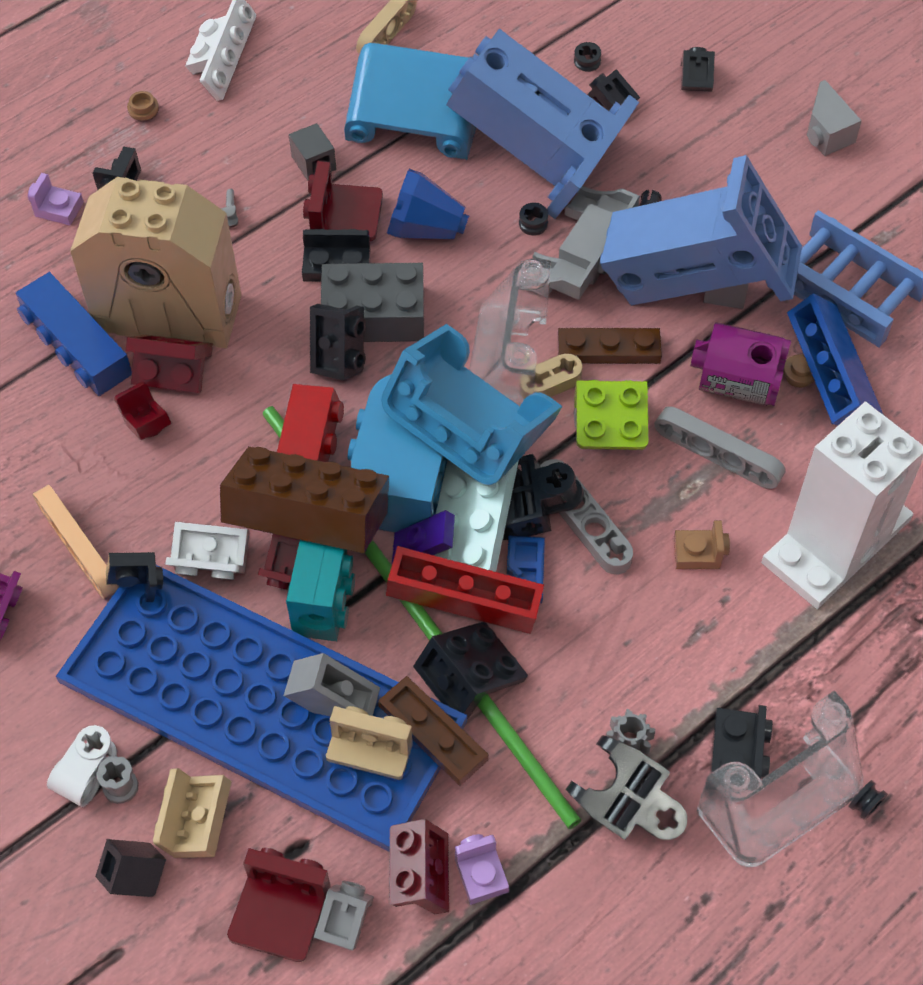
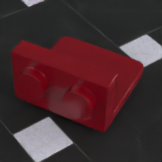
M317 161L315 174H310L308 180V193L311 196L310 199H305L303 206L304 219H309L310 229L368 230L370 241H374L377 236L381 212L382 189L378 187L332 184L330 162Z
M249 848L243 862L247 880L228 929V938L231 943L291 961L302 962L307 958L327 891L331 887L328 871L323 869L324 867L320 863L310 859H300V862L284 858V854L271 848H262L261 851Z

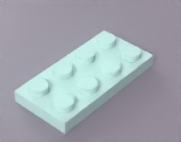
M447 460L436 514L447 510L455 515L453 547L434 556L496 572L518 461L498 482L492 485H485Z

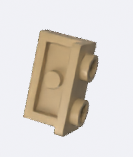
M334 706L329 720L332 738L326 753L327 761L398 780L402 779L413 746L412 726L407 725L405 721L397 717L385 716L383 719L368 715L366 711L358 707L348 706L344 709Z
M179 768L171 769L167 785L164 789L158 822L155 825L153 844L174 858L215 857L232 781L224 775L190 777Z

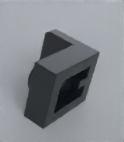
M692 47L689 50L683 51L680 65L682 66L681 90L712 92L714 84V51H707L703 47Z
M617 69L607 77L602 73L589 84L592 90L587 94L592 99L597 97L608 111L615 102L621 105L628 95H631L637 101L640 99L639 95Z
M123 146L118 159H114L111 170L94 168L92 174L97 190L116 177L137 181L141 167L136 148Z
M155 552L109 553L106 566V585L117 584L121 587H132L137 584H144L146 602H154L156 590L163 588L162 567H156Z

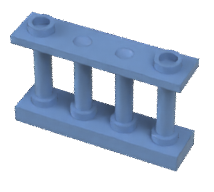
M818 210L814 214L809 233L812 238L801 250L794 295L804 300L814 293L836 304L845 326L880 348L887 340L894 320L890 317V314L907 295L919 302L923 299V272ZM823 245H826L838 252L839 255L822 274H819L805 264ZM853 261L866 269L867 272L850 291H847L832 281ZM881 278L896 287V289L878 308H875L861 298Z

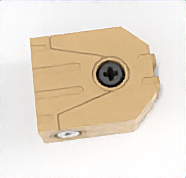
M116 177L90 195L70 252L89 313L106 332L116 333L121 336L153 335L213 343L215 347L227 348L241 299L227 213L188 185L183 184L170 185L164 184V182L136 181L129 178Z

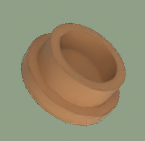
M138 91L130 96L127 110L129 115L136 120H148L158 113L159 105L157 99L151 93Z
M793 355L786 360L783 372L789 384L802 388L815 381L804 355Z

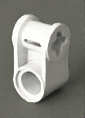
M97 725L82 729L63 758L58 761L51 771L47 781V788L81 807L86 806L93 799L100 786L96 778L99 764L107 758V754L108 757H117L116 746L111 741L108 731Z

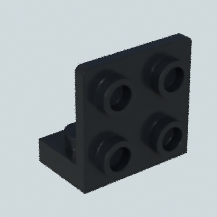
M479 622L432 636L413 665L438 700L466 714L467 720L484 695L522 683L528 677V674L518 663L517 659L512 656L486 622Z

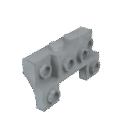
M582 186L572 202L565 207V215L578 221L559 248V258H552L534 252L532 261L525 272L521 271L519 274V283L547 295L550 294L552 289H555L579 300L589 284L594 285L600 274H606L601 267L600 256L604 250L607 229L610 225L612 213L638 207L640 195L622 188L615 191H598Z

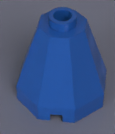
M409 168L401 187L387 234L398 238L455 239L457 232L463 234L469 215L463 214L465 206L423 173Z

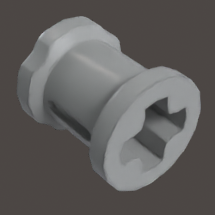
M110 756L99 764L96 778L99 785L102 786L105 797L116 804L130 801L138 791V781L133 773L130 762L124 757ZM119 777L121 781L116 783L113 779Z

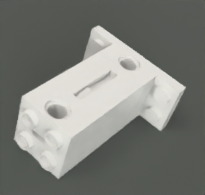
M865 401L815 446L788 533L763 555L761 563L816 609L820 608L911 521L914 513L905 507L904 503L923 460V445Z

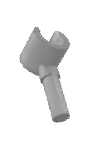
M233 189L227 190L226 207L221 208L227 213L229 226L239 223L234 205Z

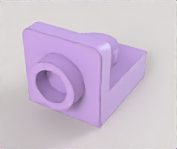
M45 173L40 174L36 183H33L28 191V200L31 203L35 217L69 226L84 203L81 193L52 186L49 175Z
M481 834L472 835L462 840L460 845L455 847V861L470 905L509 893V885L496 851L494 835L483 837Z

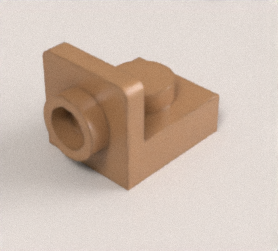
M714 520L712 530H675L676 569H720L723 556L729 555L730 552L729 533H723L722 520Z

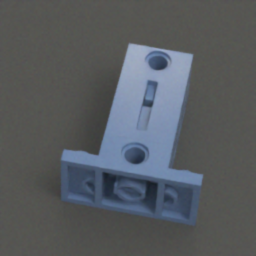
M498 29L492 39L485 36L475 50L477 54L469 57L459 71L460 74L448 89L453 94L446 105L555 186L548 195L552 202L547 207L548 214L556 219L580 190L639 102L631 95H628L621 105L615 102L608 111L501 29Z
M747 155L733 158L731 173L727 177L726 187L613 212L607 229L604 250L600 256V264L603 271L609 275L617 286L618 291L624 295L631 306L766 280L767 286L773 289L780 301H785L794 297L802 245Z

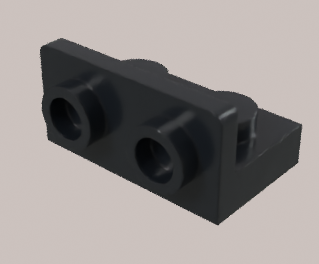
M303 230V282H321L322 264L370 263L371 249L368 230Z
M322 304L310 307V373L345 381L363 372L366 360L364 353V332L366 329L364 307L356 305L347 310Z
M758 705L756 713L723 708L716 709L709 786L756 792L761 779L767 780L770 756L763 755L764 743H770L773 725L772 720L766 719L767 706Z

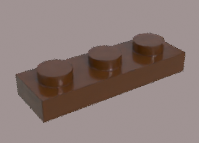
M558 328V355L565 353L575 355L581 360L582 364H661L660 328Z
M408 676L403 678L378 700L379 707L388 716L400 718L407 725L412 726V740L459 786L489 760V754Z

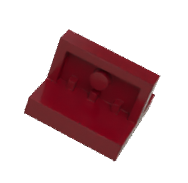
M153 335L127 337L126 351L134 352L131 384L136 385L140 382H145L148 387L200 393L202 391L205 358L212 356L213 343Z

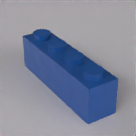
M50 271L15 292L20 304L17 311L22 320L27 325L32 323L36 327V333L46 346L52 344L60 362L65 367L72 366L77 380L84 388L90 386L98 396H101L132 375L127 354Z
M813 293L787 312L832 424L840 425L865 401L883 414L837 305Z

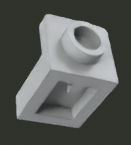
M342 881L341 885L336 884L329 888L314 938L354 950L358 943L367 909L372 905L374 896L365 894L366 888L364 886L349 881Z

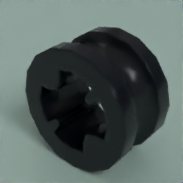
M592 42L579 44L574 50L575 66L579 70L587 72L598 69L601 65L600 47ZM584 55H589L591 59H586Z
M533 202L524 205L520 209L519 227L522 232L532 236L544 233L548 226V210L540 203Z
M872 780L859 791L848 806L852 810H860V817L863 820H866L888 795L884 790L881 792L875 789L876 783Z

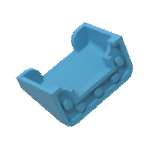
M378 43L365 44L361 48L344 127L345 140L357 143L369 142L374 138L376 128L436 137L437 148L445 156L468 160L476 127L446 105L453 94L448 89L460 74L459 71L468 60V57Z
M445 324L402 351L381 398L382 407L393 420L475 480L485 485H492L506 475L554 422L562 405L549 396L537 392L527 396L520 406L464 367L470 353L469 344L461 333Z

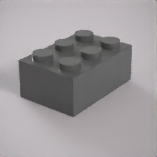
M423 263L322 264L321 304L346 310L356 305L364 307V319L366 322L364 342L419 341L424 338Z

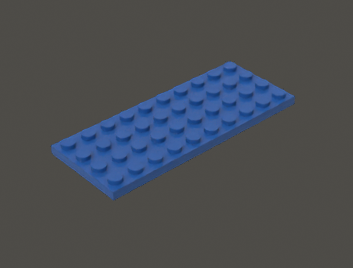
M162 568L163 588L156 590L154 602H146L144 584H137L132 587L119 586L56 675L60 684L390 852V827L396 824L411 822L441 767L414 741L403 778L400 780L328 762L326 753L332 738L329 721L331 716L312 713L283 695L293 662L321 653L328 655L380 687L373 713L375 717L384 719L385 716H388L379 707L378 700L399 682ZM431 698L449 717L464 729L467 723L466 714Z

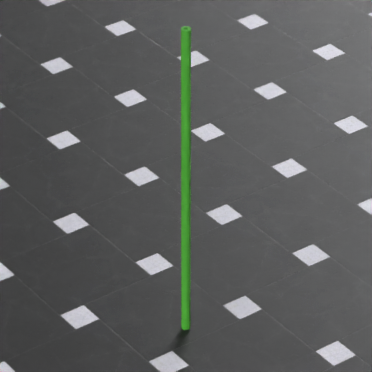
M270 406L263 411V416L280 438L284 420L277 410ZM372 539L365 554L387 583L392 565ZM400 600L428 640L432 636L442 634L422 605ZM488 694L484 695L477 705L567 828L572 829L581 822V818Z

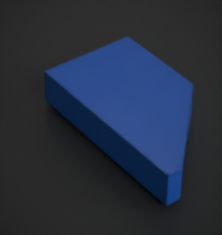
M508 536L507 575L543 584L545 538ZM542 593V597H541L540 603L543 602V593Z

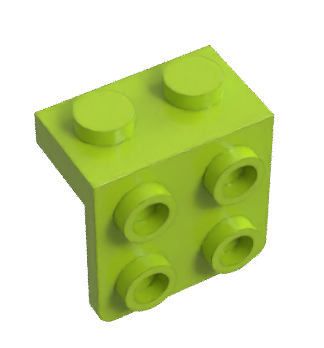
M576 381L574 409L576 408V443L579 448L643 450L647 447V381Z

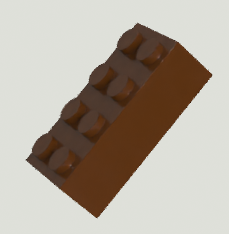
M248 446L220 484L221 523L365 553L388 513L389 475L379 474L370 469L360 470L341 466L336 462L307 459L297 454L288 455L269 451L264 447Z

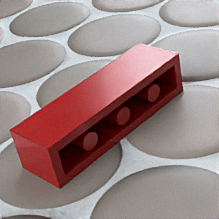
M292 385L277 449L278 453L297 454L307 459L329 462L330 455H334L337 447L336 426L337 423L342 422L344 415V404L339 400L333 387Z
M397 546L387 580L386 596L531 634L536 621L544 584Z

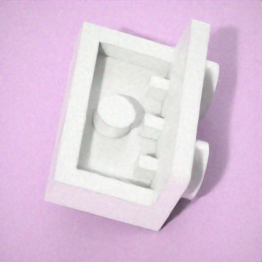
M175 522L171 558L166 557L165 565L176 567L175 574L197 576L198 569L212 570V578L233 580L234 573L245 574L250 530Z

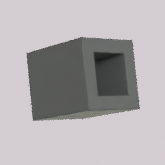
M318 123L289 134L291 157L307 181L310 174H315L317 161L330 162L331 172L336 170L335 149Z

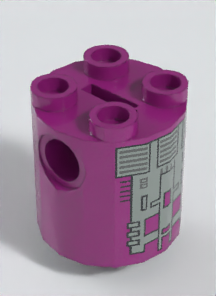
M715 322L710 340H696L690 367L703 370L699 390L765 406H775L791 340Z

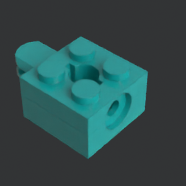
M300 540L286 599L292 631L307 638L337 642L339 629H345L348 621L349 607L345 606L346 595L352 596L355 587V573H352L353 555H348L347 550Z

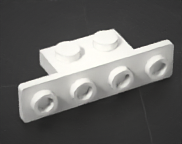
M232 0L226 16L214 20L208 19L200 26V32L190 50V56L185 65L192 74L203 72L200 82L216 101L224 99L256 18V13L245 0Z

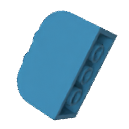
M388 375L374 385L370 391L365 410L360 409L358 412L356 430H359L357 439H351L348 460H351V468L360 470L370 469L379 474L389 475L388 513L379 530L397 532L436 514L448 459L397 423L384 411L381 398L391 376Z

